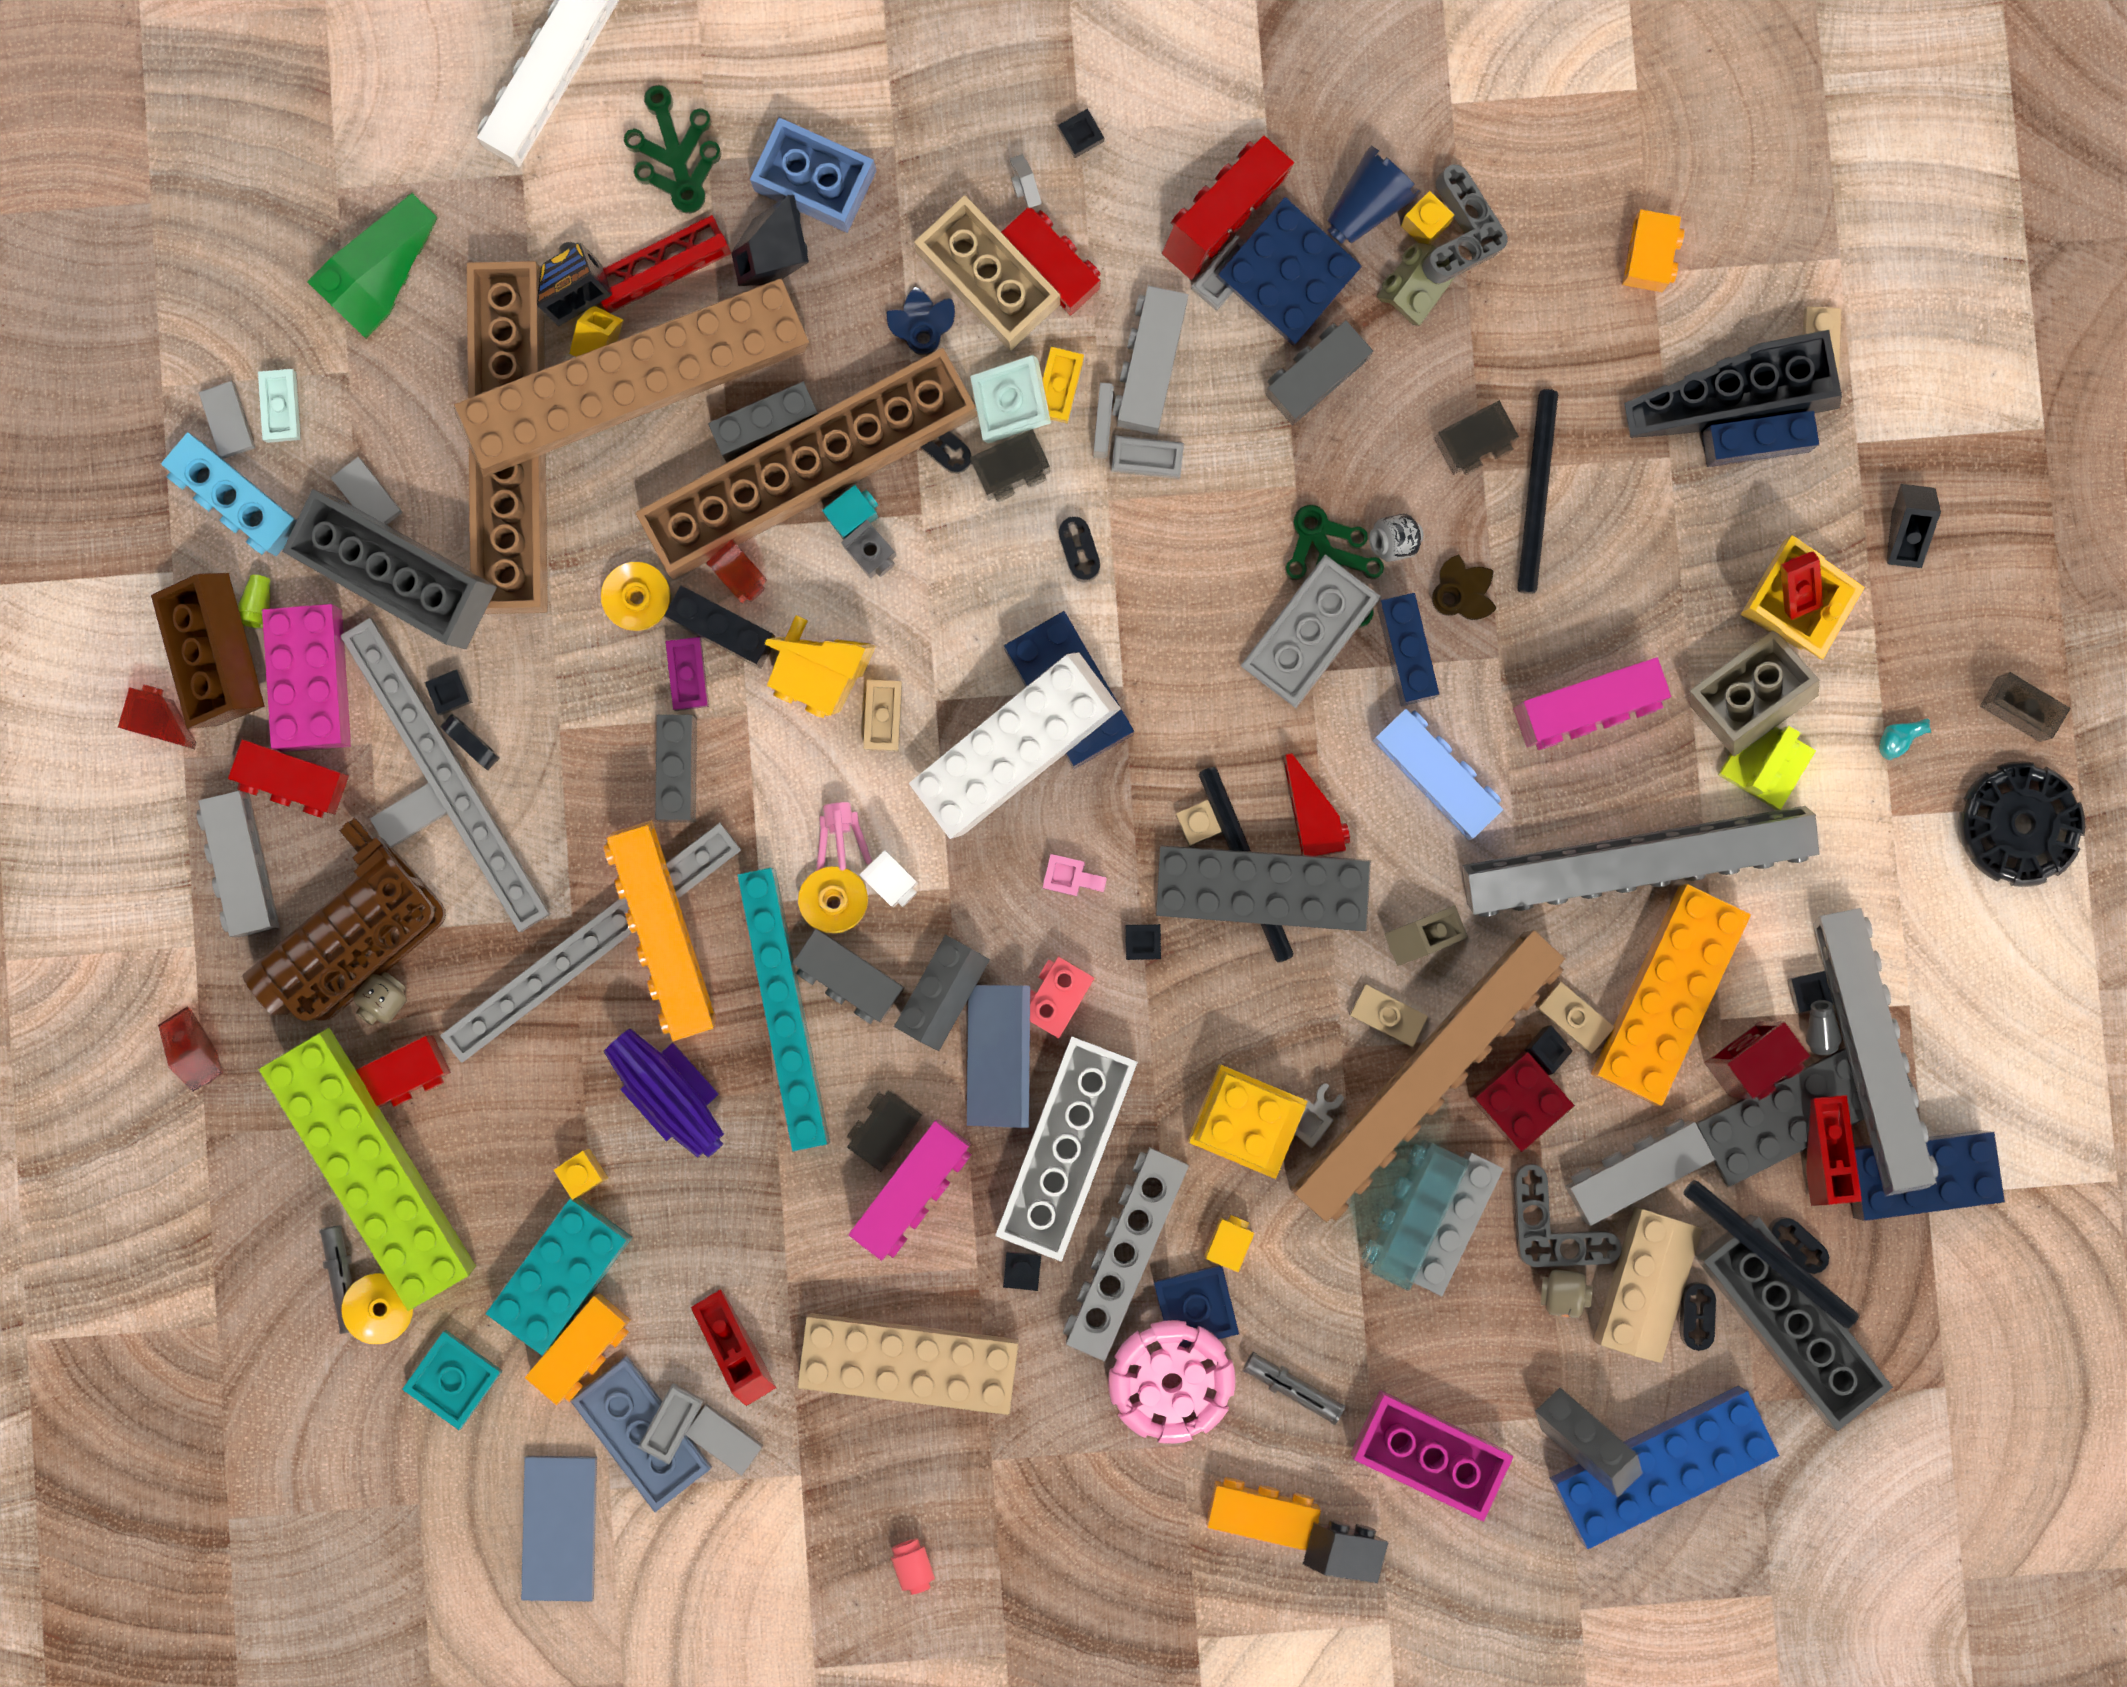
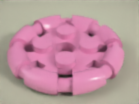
M1178 1320L1156 1322L1151 1324V1328L1141 1333L1139 1331L1133 1333L1125 1340L1114 1357L1117 1360L1114 1368H1110L1108 1376L1109 1396L1111 1403L1117 1405L1120 1411L1118 1414L1119 1418L1130 1430L1139 1436L1146 1438L1148 1435L1158 1438V1443H1184L1193 1440L1192 1436L1202 1431L1205 1434L1208 1433L1226 1415L1229 1409L1227 1405L1229 1397L1234 1396L1235 1369L1232 1360H1228L1224 1353L1226 1351L1224 1345L1208 1330L1200 1326L1193 1328L1187 1326L1185 1321ZM1182 1339L1192 1342L1189 1349L1178 1346ZM1158 1340L1162 1349L1150 1353L1147 1345ZM1206 1359H1212L1214 1365L1205 1369L1201 1362ZM1130 1365H1139L1136 1374L1128 1372ZM1169 1373L1178 1374L1182 1378L1181 1383L1175 1388H1167L1162 1384V1379L1165 1375ZM1207 1387L1216 1391L1214 1399L1205 1396ZM1138 1392L1140 1401L1132 1404L1129 1397ZM1194 1410L1197 1418L1186 1423L1183 1417L1189 1416ZM1154 1413L1165 1416L1162 1425L1151 1422Z

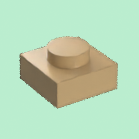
M1208 800L1176 813L1189 846L1222 832Z

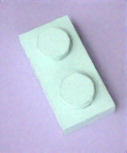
M285 369L258 372L262 440L266 443L301 440L296 371Z

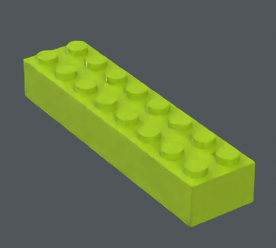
M330 1027L258 1069L407 1311L441 1293L472 1273L476 1267L474 1261L381 1110L374 1103L363 1081Z

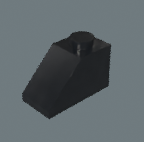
M1907 484L1900 485L1891 513L1887 564L1914 568L1923 567L1941 514L1936 488Z

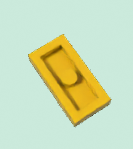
M1055 347L1050 348L1042 380L1050 420L1068 424L1084 361V354Z

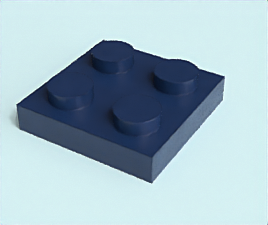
M1222 1265L1154 1281L1163 1321H1185L1187 1326L1193 1328L1200 1326L1218 1339L1239 1335ZM1182 1339L1178 1346L1184 1348L1191 1347L1192 1342Z

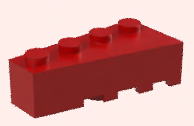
M1265 135L1255 144L1251 141L1248 142L1237 156L1239 160L1233 166L1229 163L1226 164L1215 177L1217 182L1211 188L1207 185L1204 186L1194 197L1193 202L1195 204L1189 210L1182 208L1172 219L1170 224L1173 225V229L1162 251V255L1191 281L1200 273V268L1206 255L1212 260L1221 250L1222 245L1230 236L1228 231L1231 230L1236 234L1252 214L1250 208L1252 207L1257 211L1288 177L1295 162Z

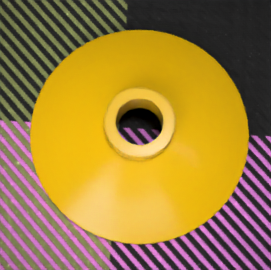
M628 562L616 567L606 577L601 590V603L607 617L618 627L629 631H642L658 624L664 618L671 600L670 587L664 575L654 566L643 562ZM637 592L643 593L644 596L640 604L632 602V596Z
M837 866L825 867L813 872L805 879L799 890L798 906L803 919L814 929L825 933H840L851 929L863 918L868 906V893L864 882L851 870H840ZM831 900H838L840 902L839 907L831 909L827 905Z
M374 1273L361 1277L348 1288L342 1301L341 1314L346 1329L356 1339L368 1344H384L395 1340L407 1329L412 1319L413 1309L407 1311L385 1274ZM378 1302H382L385 1305V1312L381 1316H376L373 1313V1306Z

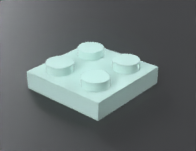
M1034 355L970 376L982 439L989 444L1051 423L1039 361Z

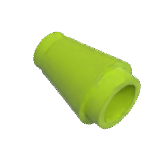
M261 575L249 576V581L238 603L243 626L263 628L262 609H270L271 580L268 577Z

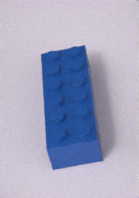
M1736 1386L1624 1441L1628 1447L1637 1453L1643 1474L1618 1498L1580 1464L1550 1477V1480L1580 1542L1587 1549H1590L1780 1455L1749 1392L1740 1386Z

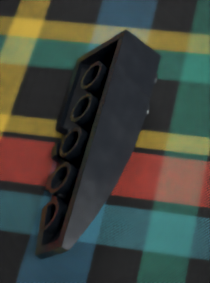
M1825 330L1758 343L1732 358L1729 356L1701 372L1695 371L1684 376L1683 380L1669 386L1664 385L1624 403L1630 438L1704 432L1711 425L1807 411L1820 413L1840 409L1842 393L1830 331Z

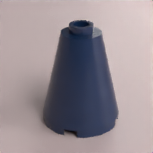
M1372 145L1364 153L1327 218V222L1331 225L1327 231L1341 244L1345 240L1352 244L1411 203L1421 193L1419 189L1413 187L1415 184L1390 159L1386 157L1383 160L1377 154L1379 150Z

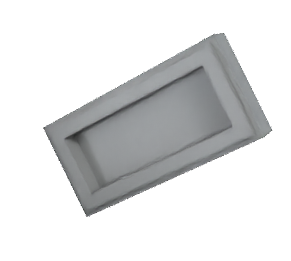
M1237 235L1191 287L1196 294L1216 311L1233 294L1216 276L1244 245L1245 242Z
M230 381L200 391L199 396L219 457L225 459L255 449L256 447L235 384Z
M1100 383L1094 458L1106 459L1108 456L1114 386L1110 383Z
M1115 436L1111 472L1180 479L1184 443Z
M355 458L331 477L352 506L387 525L403 513L361 458Z
M427 783L371 817L370 820L380 837L386 841L390 848H393L447 815V812L430 784Z
M673 1383L638 1448L670 1464L704 1400Z
M707 1404L686 1433L687 1437L741 1476L763 1447L760 1442Z

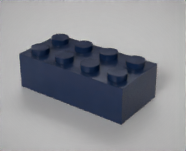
M1065 611L1004 645V650L1025 687L1029 686L1067 654L1080 653L1118 704ZM1122 709L1065 753L1073 770L1134 735V730Z
M1978 1130L1928 1137V1142H1926L1928 1154L1934 1157L1938 1168V1176L1935 1177L1936 1183L1925 1189L1885 1196L1872 1145L1854 1147L1862 1201L1851 1203L1853 1218L1868 1221L2004 1203L1995 1132Z

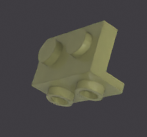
M1415 243L1409 247L1402 256V262L1394 273L1384 280L1382 289L1377 295L1381 302L1391 303L1412 325L1420 326L1454 280L1452 278L1438 284L1430 281L1425 276L1422 269L1423 261L1436 249L1431 244ZM1447 259L1446 261L1436 265L1438 266V268H1445L1448 264H1450V261Z

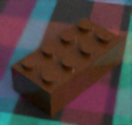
M229 573L195 574L151 595L187 729L220 726L265 707Z

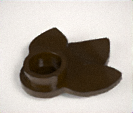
M1460 555L1451 557L1444 562L1439 571L1440 584L1432 593L1433 607L1442 615L1453 616L1460 614L1468 620H1479L1491 615L1496 610V606L1484 594L1491 585L1494 574L1493 570L1485 567L1466 569ZM1445 593L1452 594L1455 598L1454 604H1445L1443 595Z

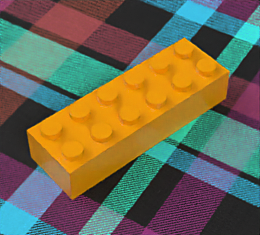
M653 820L612 832L607 837L608 842H606V845H603L605 856L609 866L616 865L618 872L617 879H614L616 890L620 900L627 899L629 906L628 912L625 913L630 932H637L640 942L636 950L641 966H648L651 976H649L650 980H647V984L653 1001L659 999L662 1007L658 1018L663 1033H670L672 1041H676L714 1029L716 1016Z
M1691 885L1678 886L1613 1025L1614 1029L1610 1032L1591 1075L1653 1105H1663L1751 914Z

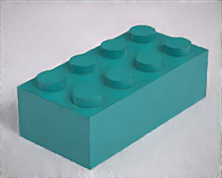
M578 1197L573 1200L570 1198L485 1314L543 1356L568 1327L633 1237Z

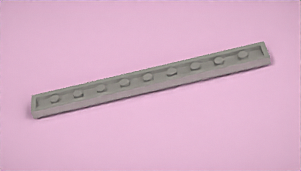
M369 618L342 634L340 637L518 932H523L551 915L374 620Z
M721 822L666 863L677 898L681 897L741 851V848ZM618 899L442 1033L440 1037L459 1061L463 1063L632 933L625 916L629 909L627 899Z

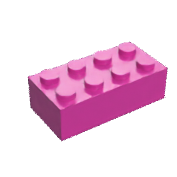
M333 604L262 609L271 749L280 752L351 747L345 644L340 637L344 634L342 609Z
M1656 657L1525 700L1513 708L1526 748L1536 745L1539 751L1564 741L1562 736L1569 734L1571 740L1588 735L1597 730L1596 725L1600 723L1606 729L1631 719L1629 716L1631 713L1635 712L1636 717L1640 718L1657 712V710L1664 708L1662 702L1672 696L1660 661Z
M940 1119L935 1120L848 1236L881 1261L887 1254L894 1258L908 1239L903 1235L908 1226L915 1230L929 1212L924 1207L930 1198L937 1201L951 1183L946 1179L950 1171L953 1169L958 1173L972 1154L967 1151L971 1143Z
M1379 1390L1350 1453L1355 1461L1483 1522L1514 1458L1508 1450L1382 1390Z

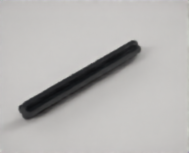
M1542 389L1538 395L1517 588L1518 592L1524 594H1534L1538 588L1558 403V391L1552 389Z
M1209 767L1199 772V778L1229 850L1251 851L1217 769ZM1261 924L1276 962L1281 963L1291 959L1294 953L1282 925Z
M1693 1180L1686 1186L1683 1192L1684 1196L1839 1324L1850 1329L1857 1322L1859 1314L1699 1181Z

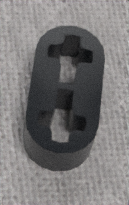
M950 431L938 437L943 442L940 447L933 441L920 446V449L950 473H962L971 464L972 455L970 449ZM946 446L953 452H958L960 449L964 451L962 458L965 462L963 465L955 463L951 466L948 464L950 456L943 451Z
M1076 516L1069 517L1060 524L1059 540L1073 578L1083 583L1090 582L1099 574L1100 559L1086 521ZM1070 525H1075L1076 529H1083L1084 531L1080 534L1081 546L1075 547L1072 537L1066 538L1064 534L1069 532ZM1084 552L1087 562H1094L1095 565L1090 567V574L1084 575L1082 570L1076 571L1075 567L1079 565L1078 553Z
M451 714L441 724L440 727L486 770H489L500 759L494 750L454 714Z
M1780 1217L1770 1223L1768 1229L1794 1261L1812 1274L1820 1273L1826 1269L1829 1264L1827 1249L1797 1221L1791 1218ZM1780 1226L1792 1227L1789 1233L1797 1240L1795 1244L1785 1239L1779 1241L1778 1238L1781 1236V1233L1778 1231V1228ZM1802 1246L1813 1252L1816 1249L1818 1250L1816 1258L1819 1261L1816 1265L1812 1263L1805 1264L1807 1257L1800 1251Z
M1694 1282L1684 1288L1681 1298L1680 1338L1689 1348L1702 1351L1709 1348L1714 1342L1716 1296L1708 1285ZM1697 1289H1700L1701 1294L1707 1296V1301L1700 1303V1314H1696L1697 1306L1690 1301V1296L1696 1295ZM1696 1319H1699V1327L1701 1330L1706 1331L1705 1337H1700L1699 1343L1695 1344V1339L1689 1337V1331L1696 1329Z

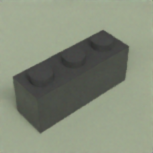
M1346 320L1340 326H1337L1335 323L1330 325L1319 336L1322 341L1313 349L1309 345L1306 346L1294 357L1293 360L1296 364L1288 371L1281 368L1267 381L1270 386L1267 388L1266 396L1292 426L1371 358L1373 350Z
M803 381L708 423L721 455L726 463L818 415Z
M657 715L655 820L659 822L696 823L697 718L693 715Z
M818 929L814 930L792 963L799 968L796 972L799 977L812 985L817 980L828 987L825 992L826 995L841 1005L847 1000L856 1006L854 1014L869 1024L874 1019L882 1022L905 989V987Z
M945 934L894 1027L915 1040L940 1051L990 959Z
M1559 1388L1535 1410L1541 1431L1617 1498L1643 1474L1637 1453L1563 1389Z

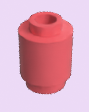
M918 1538L893 1546L891 1549L894 1556L891 1557L901 1590H909L911 1595H915L930 1589L929 1582L933 1581L935 1576L924 1545L920 1546Z

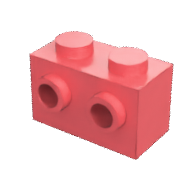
M1058 957L1055 963L1048 960L1038 977L1043 980L1038 992L1030 990V1022L1053 1036L1060 1038L1093 982L1094 977Z

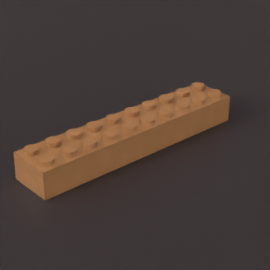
M536 261L467 263L468 399L545 369L544 312L537 306L540 266ZM469 447L470 572L497 586L484 614L548 613L546 453L482 477Z
M782 278L458 402L454 404V410L481 475L486 477L806 351L809 341Z
M942 347L640 509L635 514L668 575L675 580L917 450L920 446L978 417L977 410Z
M1535 930L1523 932L1291 1187L1290 1191L1326 1223L1330 1219L1337 1221L1349 1208L1346 1201L1355 1192L1360 1195L1372 1183L1371 1173L1378 1166L1384 1169L1394 1159L1397 1152L1393 1149L1400 1141H1410L1420 1130L1421 1126L1418 1124L1420 1119L1425 1114L1432 1116L1445 1102L1441 1096L1448 1089L1453 1088L1455 1090L1463 1083L1469 1075L1465 1071L1472 1062L1480 1063L1492 1050L1489 1043L1499 1035L1501 1037L1505 1036L1516 1023L1513 1017L1517 1012L1523 1009L1527 1011L1538 1000L1540 995L1536 991L1546 983L1552 984L1564 970L1560 965L1566 958Z

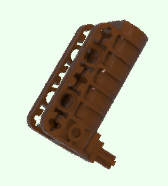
M356 817L351 821H347L339 831L358 852L352 857L359 865L354 870L357 877L242 975L248 989L271 1015H288L291 1012L296 1018L303 1021H325L332 1019L354 1001L355 993L369 975H382L383 972H388L445 921L446 910L410 865L393 848H390L383 838L375 837L373 839ZM433 915H434L435 918H436V920H435L434 922H432ZM397 929L399 931V938L395 943L393 941V934ZM350 972L356 976L354 979L352 978ZM342 975L345 980L343 988L340 987V978L342 977ZM332 985L335 992L331 991L328 987Z

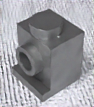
M868 520L841 542L843 548L870 578L876 574L879 577L883 576L895 565L893 561L897 557L895 551ZM871 544L877 547L876 554L867 556L864 553L865 547Z

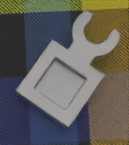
M1023 154L1010 158L1015 172V177L1011 178V182L1017 198L1023 196L1028 208L1042 204L1034 174Z
M1327 1083L1322 1084L1317 1089V1100L1314 1104L1307 1100L1308 1103L1295 1132V1135L1311 1148L1334 1121L1326 1115L1328 1110L1339 1107L1344 1099L1339 1094L1333 1102H1327L1324 1099V1092L1329 1087Z

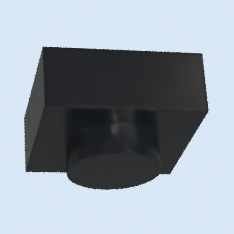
M1088 108L1058 125V131L1074 158L1105 141Z
M457 669L425 682L435 710L440 716L472 703L462 675Z
M1161 924L1125 925L1126 960H1161Z
M1825 971L1788 979L1796 1013L1810 1011L1811 1004L1819 1000L1829 1001L1833 1005Z
M1552 1025L1543 1027L1524 1049L1548 1075L1554 1074L1573 1051Z
M1007 1251L1003 1288L1038 1291L1042 1255Z

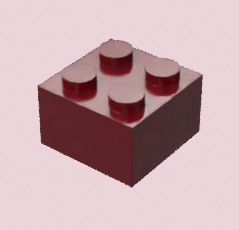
M1528 1052L1518 1054L1469 1097L1509 1144L1519 1152H1523L1575 1106Z

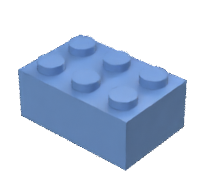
M779 117L752 173L750 182L755 192L777 202L788 195H794L799 212L848 233L875 176L876 168L873 159Z

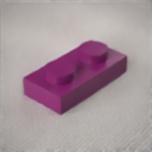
M694 637L665 641L673 710L680 711L709 707L702 639Z

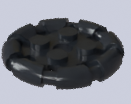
M2015 761L1998 765L1997 770L1990 774L1985 772L1967 791L1963 799L1966 801L1964 811L1959 812L1958 827L1962 846H1967L1972 855V858H1970L1971 862L1989 878L1997 882L2002 879L2008 881L2010 886L2016 887L2041 885L2046 883L2047 878L2054 874L2056 876L2061 875L2076 859L2080 851L2078 847L2080 838L2085 836L2084 809L2081 801L2077 802L2072 793L2074 788L2056 771L2048 767L2044 769L2035 767L2033 762ZM2031 780L2039 782L2038 791L2028 789ZM2003 782L2007 783L2010 791L2001 794L1997 785ZM2059 798L2064 809L2056 813L2050 802ZM1980 805L1990 807L1987 818L1977 816ZM2020 814L2028 816L2031 820V829L2026 834L2020 833L2015 827V820ZM2060 829L2067 832L2064 842L2057 841ZM1985 836H1987L1988 842L1994 846L1986 851L1980 841ZM2044 852L2047 857V863L2040 866L2036 856ZM2008 856L2018 859L2014 869L2006 866Z

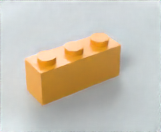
M596 1294L530 1370L525 1379L556 1406L564 1399L570 1402L583 1388V1385L579 1383L587 1372L593 1375L606 1361V1358L602 1355L610 1345L616 1348L628 1335L629 1331L625 1327L631 1319L602 1294Z
M1225 1477L1224 1482L1215 1480L1206 1519L1207 1528L1306 1551L1313 1523L1319 1522L1321 1513L1319 1505L1313 1503V1497L1294 1493L1293 1498L1280 1496V1490L1264 1485H1259L1258 1490L1244 1487V1481Z

